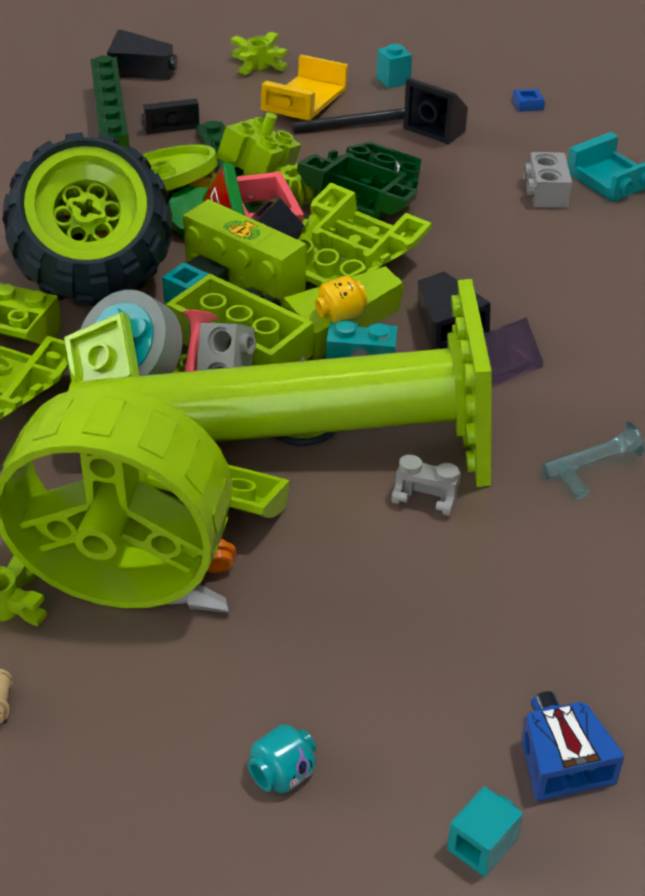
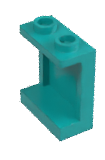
M609 132L570 147L567 164L571 176L611 202H614L645 189V162L636 164L618 153L616 150L619 136Z

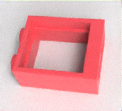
M281 172L237 177L245 216L251 218L255 213H248L244 203L269 200L272 197L281 198L298 219L303 222L304 214Z

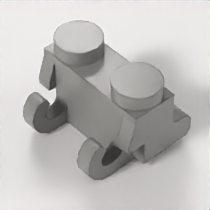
M405 455L399 460L391 502L399 504L400 501L407 503L408 496L412 495L413 490L439 496L440 501H437L435 509L443 511V515L450 516L457 499L461 471H459L456 465L451 463H442L434 466L422 463L418 456Z

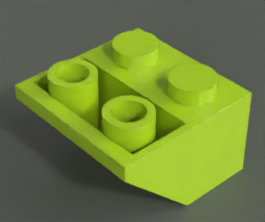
M0 283V336L41 345L47 336L55 338L62 329L58 296Z

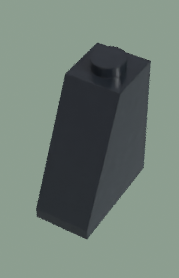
M117 30L107 51V56L117 58L119 77L170 80L173 70H177V55L173 54V44L125 30Z
M445 271L418 280V310L432 349L448 347L447 333L452 332V325L455 324L456 317L452 315L451 295H458L457 279ZM475 292L483 333H487L490 331L491 303Z

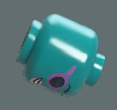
M281 724L251 745L250 760L247 763L248 770L257 785L264 791L269 792L273 790L280 794L289 792L313 774L316 767L314 755L316 744L305 730H296L290 725Z

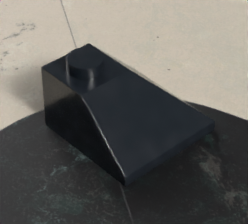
M410 77L406 79L403 129L448 145L466 132L468 107L456 93Z

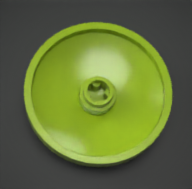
M180 145L142 154L151 164V170L155 174L158 173L163 180L168 194L201 179L212 172L218 165L215 149L207 145Z

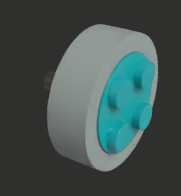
M122 290L108 295L89 312L81 329L120 312L129 315L140 376L174 372L182 350V331L177 317L166 305L141 291Z

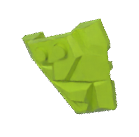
M330 183L313 199L310 205L311 214L308 219H304L302 222L305 227L302 229L298 240L306 243V281L321 286L322 283L341 276L352 277L375 270L414 248L430 232L432 223L405 213L394 225H390L358 212L355 192Z

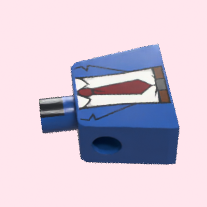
M551 691L541 692L534 696L530 703L534 712H530L525 716L522 747L536 802L617 784L624 755L590 707L583 702L560 706L555 694Z

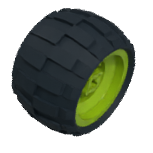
M82 132L66 134L63 141L53 144L49 140L33 151L32 159L29 162L23 161L10 181L11 189L9 194L5 196L2 216L7 245L12 253L15 264L23 275L31 282L34 281L38 284L39 289L44 293L58 296L59 301L67 298L74 300L77 306L94 307L95 302H100L115 292L133 290L136 287L138 289L143 288L157 273V267L160 262H163L166 258L172 235V211L169 194L159 174H155L151 170L149 161L135 148L130 146L126 149L121 146L118 139L100 133L98 138L84 137ZM111 211L116 216L108 217L106 215V212ZM66 215L70 217L67 222H61ZM101 230H105L109 233V235H107L104 238H99L98 236H96V234ZM76 233L85 235L80 241L72 239V236Z

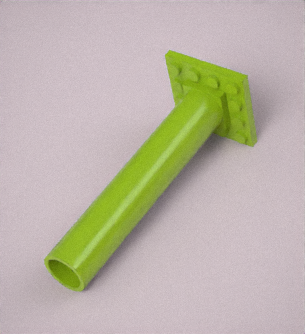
M472 279L457 280L458 295H451L452 315L456 318L455 324L452 325V332L447 333L448 348L74 381L70 383L68 390L106 386L129 389L158 398L189 416L209 434L214 442L454 421L456 434L462 437L463 448H470V450L465 451L467 472H474L476 487L491 486L492 370Z

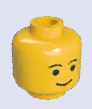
M341 276L322 283L318 289V298H315V307L319 316L322 318L326 317L328 321L336 324L340 321H349L361 316L364 306L367 304V294L364 286L359 280H354L350 276Z

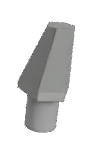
M200 584L188 595L169 603V605L188 603L190 610L197 609L230 614L226 597Z

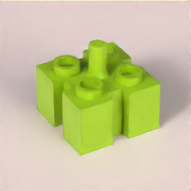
M267 112L265 118L255 117L226 126L216 156L225 163H233L234 168L239 167L244 170V175L272 173L276 170V167H285L287 163L295 165L302 144L294 140L293 136L286 131L279 130L275 132L274 125L277 116Z

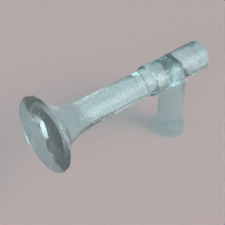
M627 421L624 423L623 432L616 438L583 451L574 452L542 464V472L546 479L560 475L573 492V496L576 499H582L589 493V487L583 483L574 470L587 463L622 451H630L635 456L641 457L644 453L642 436L636 425Z

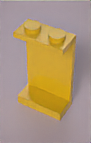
M302 54L299 55L298 76L287 85L270 81L262 83L261 110L310 121L346 90L348 64Z

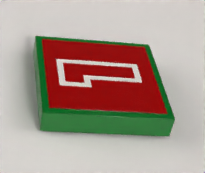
M222 163L202 197L203 202L209 199L245 216L233 163Z

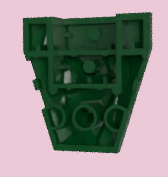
M366 142L347 147L346 154L337 156V150L329 151L327 159L320 157L318 154L310 155L299 162L297 166V171L304 183L314 188L315 197L330 183L355 192L358 212L380 220L387 214L392 215L406 208L416 199L421 159L373 142Z

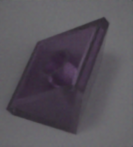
M527 317L484 333L492 370V387L543 367V359Z

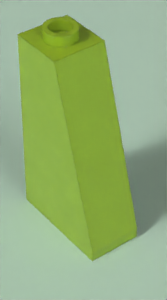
M386 266L352 276L354 280H359L364 286L367 294V304L364 306L361 316L349 321L358 323V327L369 328L370 324H376L401 309V295L404 292L402 281ZM320 287L284 297L285 309L314 322V351L312 355L314 360L326 355V341L330 321L326 317L322 318L319 316L315 307V298H318V289Z

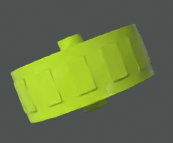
M106 386L86 387L56 395L42 404L18 435L2 465L4 468L0 474V536L10 551L31 572L51 586L74 597L99 605L118 608H150L169 604L188 595L202 582L216 555L228 520L226 516L231 505L233 484L229 466L219 446L199 424L179 409L158 398L129 389ZM80 453L83 480L47 491L37 476L32 460L51 454ZM148 474L174 492L183 504L145 484Z

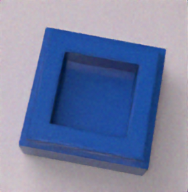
M538 89L513 91L512 100L518 111L544 110L545 101Z

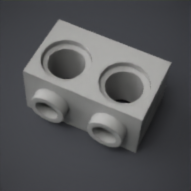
M530 152L529 163L524 164L523 175L524 181H527V196L532 197L533 207L568 208L572 180L565 153Z
M200 323L197 370L252 366L253 352L256 347L255 328L240 324ZM231 337V345L228 348V341Z

